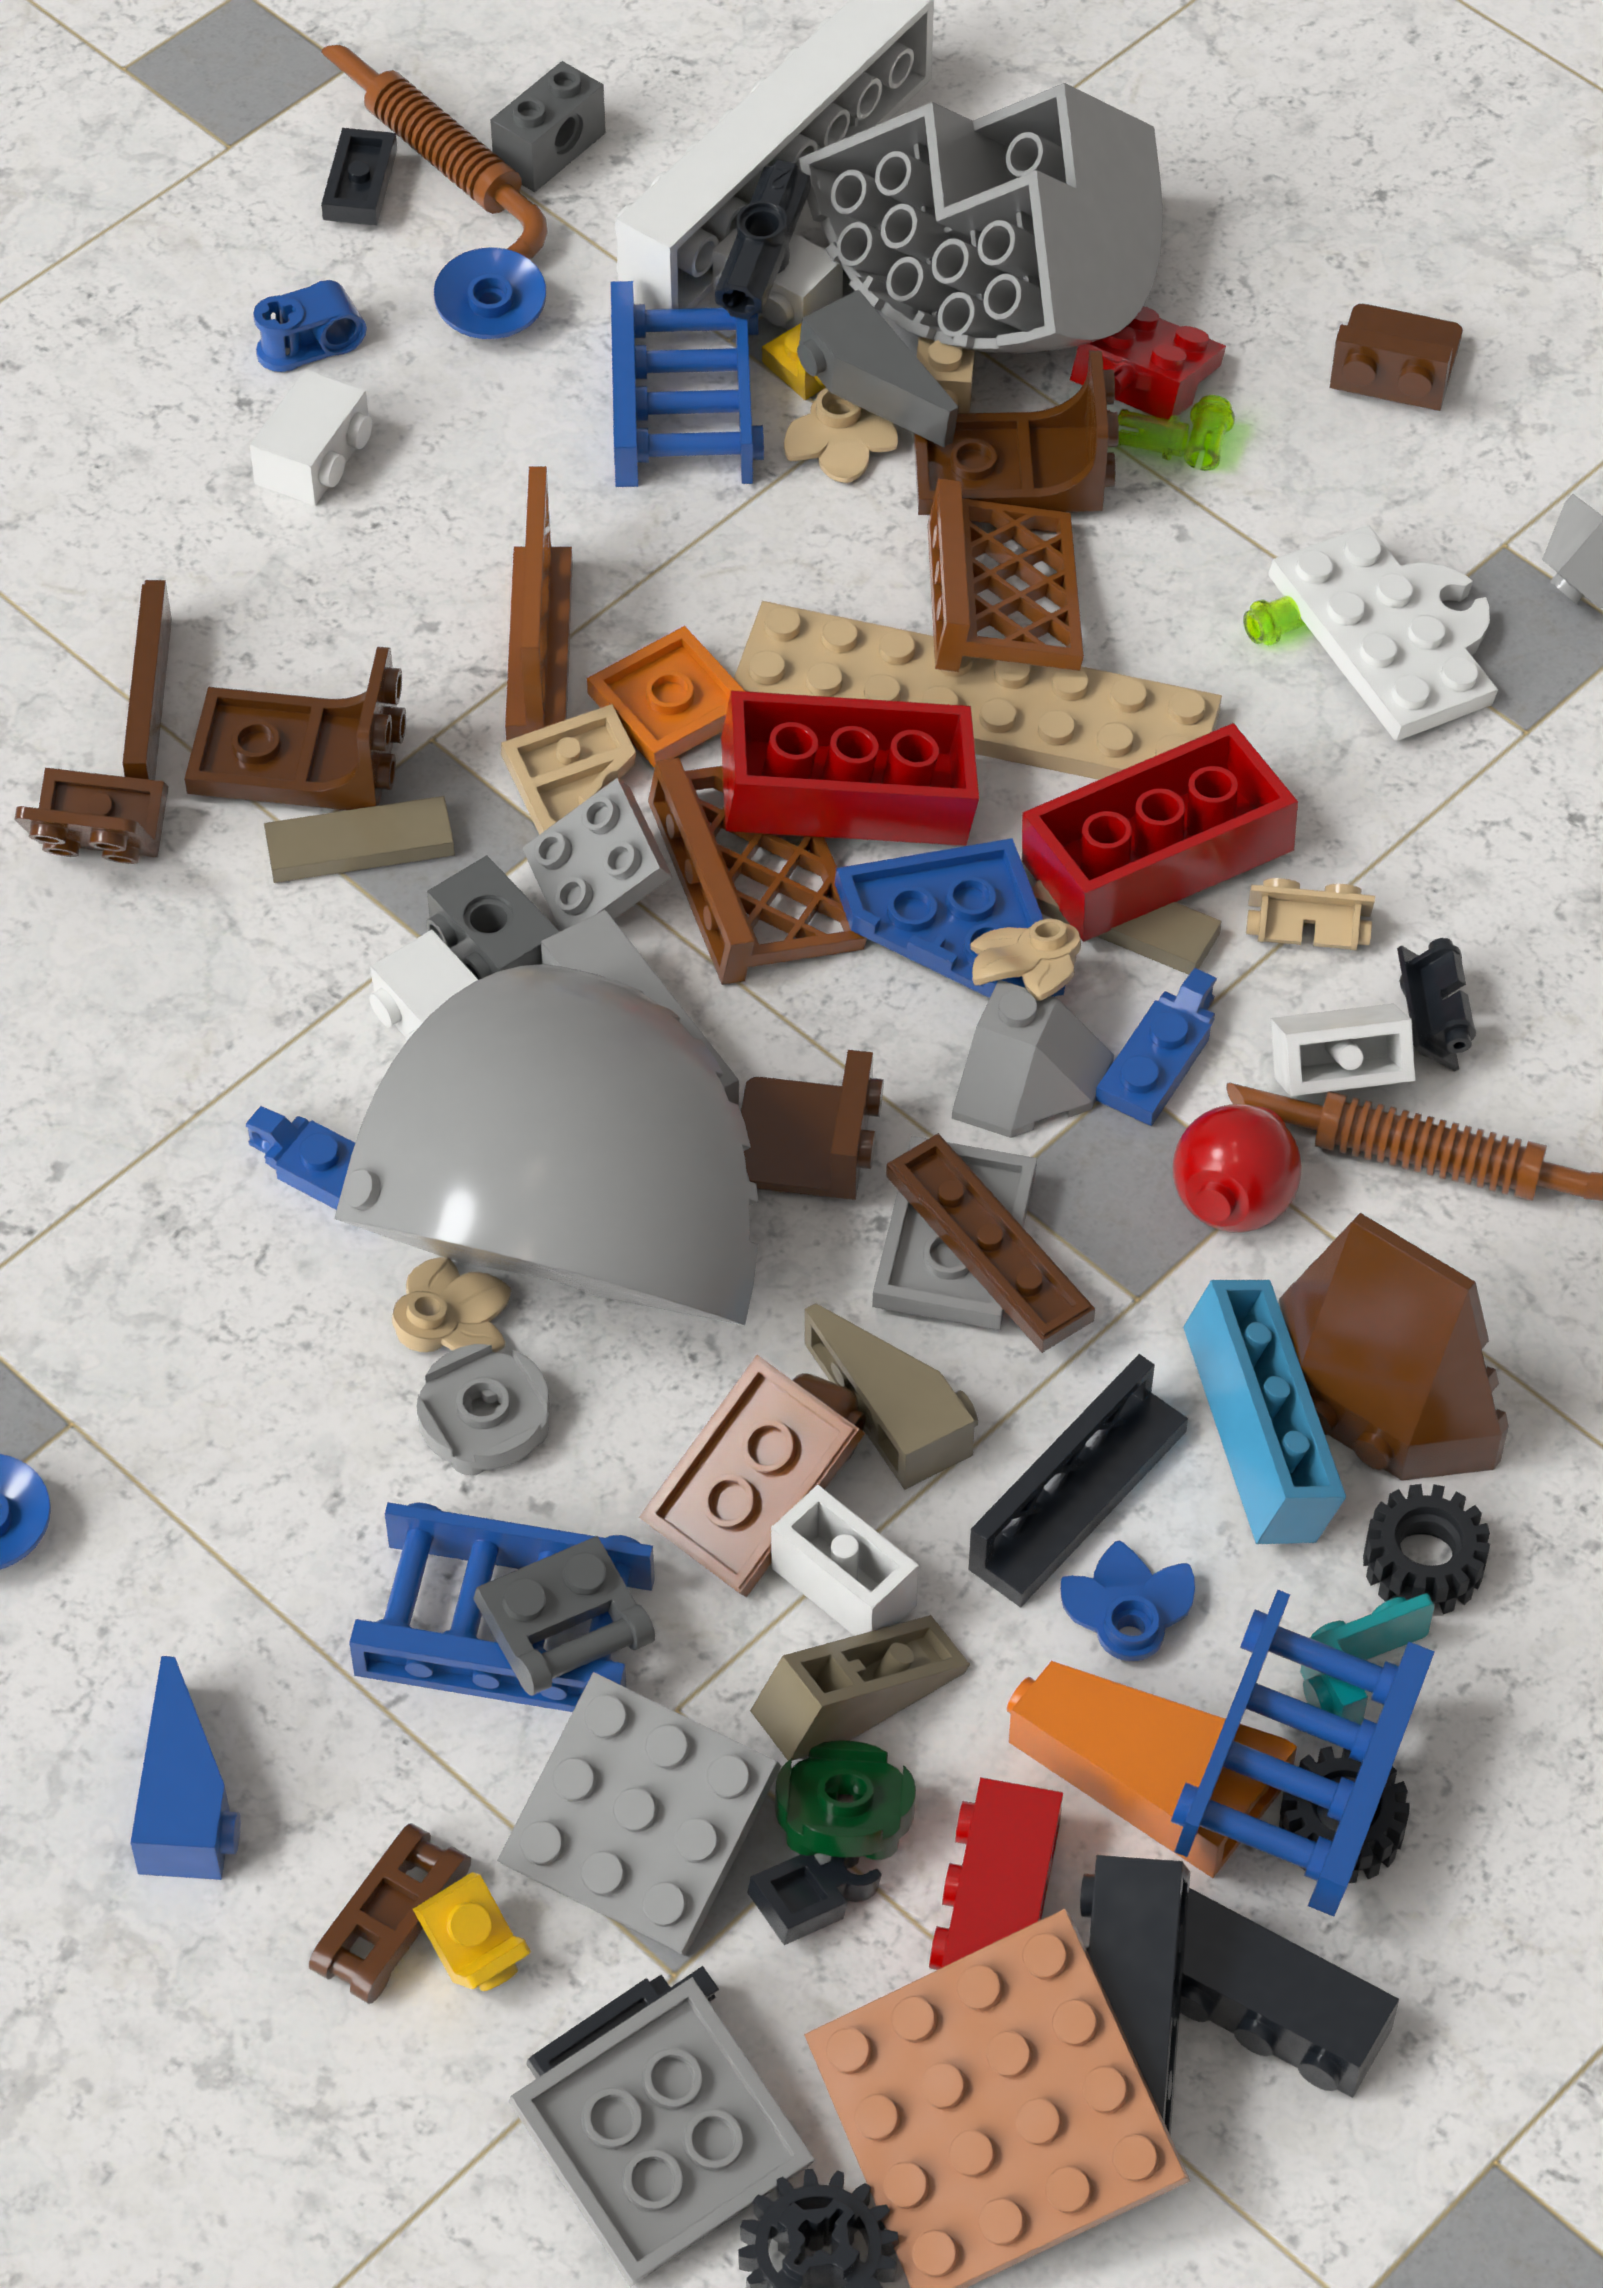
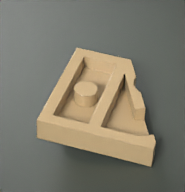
M612 704L501 742V756L539 835L616 778L621 779L635 765L636 751Z

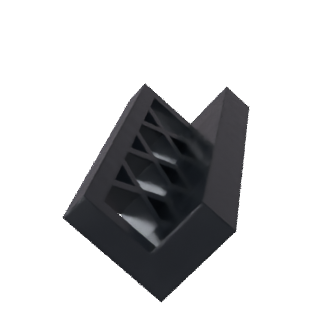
M1138 1354L971 1528L968 1570L1020 1608L1187 1431L1188 1418L1152 1393L1155 1364L1141 1354Z

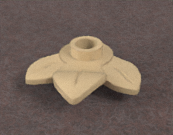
M825 388L813 402L810 414L790 423L784 439V453L789 461L818 458L821 470L829 478L848 483L858 479L865 473L869 464L870 451L888 452L897 449L898 436L896 427L892 422L830 393Z
M1057 919L1040 920L1029 928L1007 927L986 932L970 944L971 950L978 954L973 964V983L975 986L1000 979L1022 976L1027 991L1037 1001H1041L1059 991L1074 977L1076 955L1081 949L1080 934L1072 925Z
M445 1257L427 1260L415 1267L408 1275L406 1281L407 1294L395 1303L392 1313V1324L399 1341L403 1345L418 1352H432L440 1349L442 1346L455 1350L473 1344L492 1345V1352H497L505 1347V1340L502 1334L490 1322L506 1308L509 1302L511 1288L505 1282L493 1275L481 1272H469L460 1276L453 1261Z

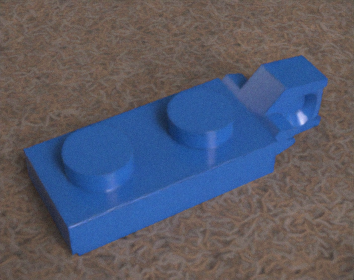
M1194 968L1181 985L1177 996L1164 991L1159 1000L1154 1001L1096 1087V1101L1150 1126L1154 1124L1209 1041L1210 1029L1215 1019V1013L1208 1011V1008L1214 1001L1215 996L1212 995L1213 985L1217 981L1216 977Z
M260 1106L246 1123L250 1138L248 1141L249 1145L265 1153V1163L276 1170L278 1180L337 1210L355 1142L313 1120L309 1122L306 1118L297 1116L291 1123L284 1115Z

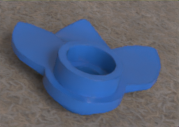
M1119 1540L1115 1541L1100 1558L1093 1578L1073 1575L1061 1578V1601L1064 1610L1075 1623L1097 1633L1098 1640L1107 1653L1124 1661H1140L1151 1657L1160 1649L1164 1641L1166 1628L1183 1620L1189 1614L1193 1605L1195 1579L1192 1568L1188 1563L1172 1565L1152 1575L1151 1571L1135 1552ZM1124 1627H1135L1142 1634L1129 1636L1119 1632V1630Z

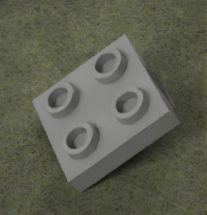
M618 778L522 847L560 931L603 910H606L614 920L673 877L630 787Z

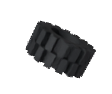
M1422 1484L1410 1485L1407 1499L1398 1489L1389 1494L1387 1505L1382 1501L1374 1510L1373 1519H1370L1363 1554V1566H1368L1366 1577L1370 1586L1380 1582L1378 1596L1385 1602L1394 1594L1407 1600L1422 1594H1428L1433 1604L1439 1603L1442 1613L1446 1614L1454 1611L1457 1599L1463 1605L1472 1599L1474 1588L1478 1590L1483 1579L1490 1549V1543H1488L1490 1531L1487 1523L1480 1524L1482 1512L1476 1505L1464 1511L1466 1496L1456 1491L1449 1501L1443 1498L1445 1486L1433 1484L1431 1496L1423 1495ZM1411 1535H1431L1449 1545L1452 1557L1447 1563L1441 1565H1423L1414 1562L1404 1555L1400 1544L1406 1537Z
M1332 1746L1320 1749L1318 1762H1315L1311 1755L1308 1754L1300 1760L1299 1767L1339 1783L1341 1777L1355 1781L1361 1762L1349 1758L1351 1751L1343 1748L1342 1757L1335 1758ZM1393 1766L1349 1883L1357 1882L1359 1870L1362 1869L1368 1880L1379 1875L1381 1862L1388 1868L1396 1858L1397 1849L1401 1850L1409 1817L1410 1803H1406L1408 1790L1404 1781L1395 1784L1397 1770ZM1283 1792L1279 1814L1280 1828L1314 1842H1317L1319 1836L1332 1841L1336 1832L1324 1825L1319 1819L1317 1813L1319 1805Z

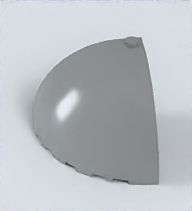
M1066 83L1052 87L973 121L931 102L799 158L801 171L810 175L811 189L807 201L813 220L821 223L830 245L826 248V251L832 261L841 264L851 280L849 285L854 291L859 289L875 309L883 312L887 317L895 321L896 325L908 332L934 341L939 340L943 344L980 352L1030 354L1071 348L1106 338L1121 331L1141 311L1151 292L1159 264L1163 232L1161 179L1154 126Z
M541 964L518 966L495 972L477 980L451 996L428 1016L395 1057L372 1098L351 1155L334 1219L457 1262L550 1279L602 1298L741 1325L746 1324L754 1285L758 1249L757 1243L749 1241V1205L758 1203L757 1185L749 1181L744 1151L751 1147L739 1106L729 1102L725 1089L719 1079L724 1075L719 1064L701 1040L693 1038L687 1029L679 1023L681 1018L671 1009L663 1007L645 996L643 991L617 980L573 968Z

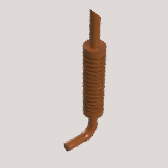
M329 45L322 49L321 53L366 91L364 106L372 115L396 133L418 154H421L424 159L445 177H448L452 183H455L458 188L462 189L465 194L469 195L485 211L495 214L506 209L520 221L523 226L522 235L507 248L508 250L515 251L528 259H532L540 251L548 234L546 217L537 205L520 193L522 182L518 172L506 164L474 135H471L468 130L464 129L462 125L457 123L455 119L444 112L443 109L437 106L399 72L390 70L379 74L345 46Z
M1227 1083L1226 1085L1228 1096L1233 1104L1265 1107L1278 1114L1285 1123L1317 1130L1315 1147L1334 1151L1336 1145L1340 1146V1153L1346 1154L1349 1148L1353 1149L1352 1156L1359 1157L1360 1152H1365L1364 1159L1371 1160L1373 1155H1377V1162L1384 1163L1385 1158H1389V1165L1395 1167L1397 1162L1401 1161L1402 1168L1407 1170L1410 1164L1415 1165L1414 1171L1419 1173L1425 1167L1427 1168V1175L1433 1176L1435 1170L1440 1171L1439 1178L1446 1179L1447 1173L1452 1174V1181L1458 1182L1460 1177H1464V1184L1471 1185L1472 1180H1476L1478 1188L1483 1189L1484 1184L1488 1183L1490 1184V1191L1495 1192L1497 1186L1503 1187L1502 1194L1506 1195L1512 1189L1515 1190L1514 1197L1529 1201L1534 1200L1537 1186L1583 1197L1584 1199L1603 1201V1172L1589 1173L1545 1162L1547 1145L1528 1141L1525 1147L1521 1146L1522 1139L1515 1138L1513 1144L1509 1143L1510 1136L1503 1135L1502 1140H1497V1133L1490 1132L1489 1137H1485L1483 1129L1478 1128L1477 1133L1473 1134L1471 1133V1126L1466 1125L1464 1131L1459 1130V1123L1453 1122L1451 1128L1446 1127L1447 1120L1440 1119L1439 1125L1434 1124L1435 1117L1428 1116L1425 1122L1421 1121L1422 1114L1415 1113L1414 1118H1409L1410 1111L1403 1110L1401 1115H1397V1108L1390 1107L1389 1112H1385V1105L1379 1103L1377 1108L1373 1109L1372 1102L1367 1100L1364 1106L1359 1105L1360 1099L1355 1097L1349 1103L1347 1102V1095L1331 1091L1327 1093L1324 1106L1234 1083Z

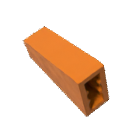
M1054 1661L1048 1664L1036 1680L1031 1677L1025 1678L1016 1688L1007 1705V1712L1011 1714L1008 1741L1010 1744L1172 1852L1175 1851L1183 1827L1170 1822L1186 1782L1199 1787L1225 1723V1718ZM1240 1724L1234 1739L1235 1742L1294 1765L1297 1751L1295 1744L1285 1738ZM1223 1767L1210 1800L1260 1819L1281 1793V1790ZM1200 1826L1188 1857L1178 1853L1175 1854L1211 1878H1214L1241 1843Z

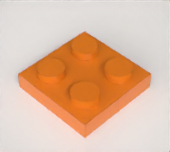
M686 626L675 630L587 678L588 695L600 708L610 704L613 705L631 743L654 768L656 761L673 759L721 733L731 690L745 691Z

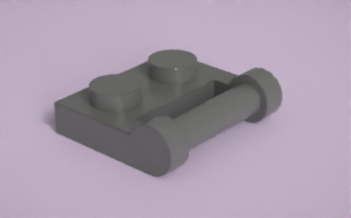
M598 1536L478 1586L473 1598L520 1684L531 1696L551 1688L552 1679L627 1646L632 1650H637L655 1641V1631L649 1615L641 1605L636 1604ZM606 1612L609 1613L613 1620L611 1624L542 1654L532 1646L534 1643Z

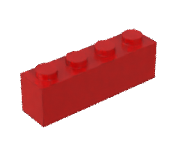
M980 1777L975 1803L962 1801L955 1843L966 1844L962 1865L949 1863L942 1905L953 1907L949 1928L936 1926L929 1969L939 1970L1042 1920L1060 1828L1063 1792Z

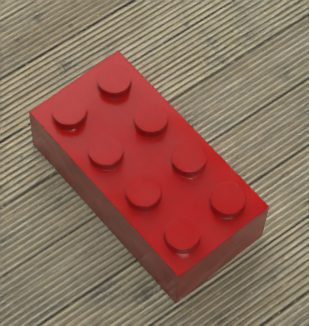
M731 690L721 736L725 831L967 845L979 802L971 706Z
M1232 723L1022 812V862L1036 881H1041L1059 906V911L1068 923L1078 930L1081 940L1085 942L1110 931L1116 926L1182 900L1294 851L1298 801L1238 727Z

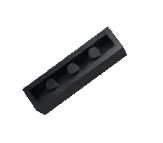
M1096 1855L1095 1874H1084L1081 1885V1916L1091 1918L1089 1946H1085L1171 2136L1190 1871L1183 1861Z
M1189 1888L1180 2013L1198 2022L1209 2020L1233 2033L1237 2041L1249 2051L1260 2056L1274 2055L1298 2068L1302 2077L1312 2085L1326 2091L1337 2089L1353 2098L1392 2030L1399 1998Z

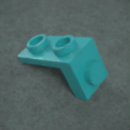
M1422 1594L1409 1600L1404 1597L1393 1598L1379 1605L1372 1614L1349 1623L1341 1620L1327 1623L1317 1629L1309 1638L1358 1658L1368 1660L1407 1645L1408 1641L1415 1642L1426 1637L1429 1633L1435 1605L1428 1594ZM1301 1665L1300 1673L1304 1678L1303 1691L1308 1704L1362 1724L1368 1700L1365 1690Z

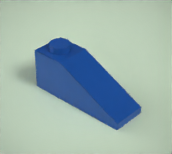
M161 1656L130 1842L138 1875L222 1880L225 1855H236L238 1851L241 1827L240 1813L230 1812L223 1779L176 1658Z

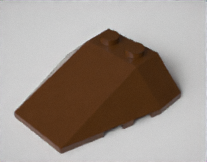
M1359 1213L1304 1273L1292 1283L1278 1301L1324 1434L1331 1436L1353 1450L1358 1458L1369 1467L1377 1470L1384 1469L1401 1481L1494 1470L1501 1461L1509 1425L1506 1412L1499 1409L1496 1410L1492 1392L1499 1385L1496 1369L1489 1366L1486 1368L1482 1349L1489 1342L1476 1282L1364 1214Z

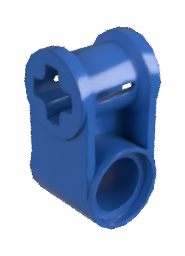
M332 280L319 281L300 290L267 297L255 306L253 312L255 326L260 330L261 339L256 347L257 359L264 368L271 371H292L307 363L333 355L346 354L360 345L366 336L367 327L364 319L343 286ZM272 313H275V319H271ZM285 348H290L288 355H286Z

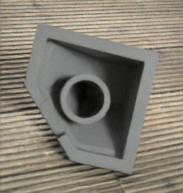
M1572 494L1564 503L1542 560L1557 572L1550 580V583L1571 601L1577 604L1585 596L1598 608H1603V516Z
M998 980L976 1026L952 1109V1119L1012 1138L1034 1130V1125L1037 1121L1066 1112L1069 1118L1092 1110L1096 1102V1087L1112 1065L1114 1054L1058 998L1049 996L1041 1001H1037L1026 988Z

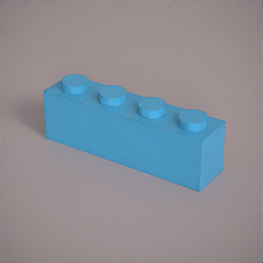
M1211 1280L1183 1328L1255 1543H1316L1346 1499V1494L1270 1280Z

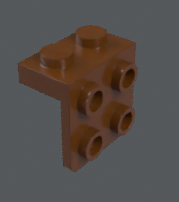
M1357 304L1352 309L1348 325H1340L1335 342L1329 388L1441 411L1460 346L1463 329L1461 325L1452 321L1369 304Z
M45 768L39 808L18 806L16 807L14 820L29 833V838L36 840L39 844H43L42 850L44 852L59 856L77 857L79 856L80 848L103 851L102 858L125 864H137L139 855L158 858L169 787L164 781Z
M848 1050L842 1086L767 1077H753L746 1082L741 1114L745 1122L751 1148L744 1151L749 1181L756 1183L757 1189L856 1200L861 1168L871 1169L874 1157L876 1131L867 1130L869 1116L880 1117L884 1079L873 1078V1052Z

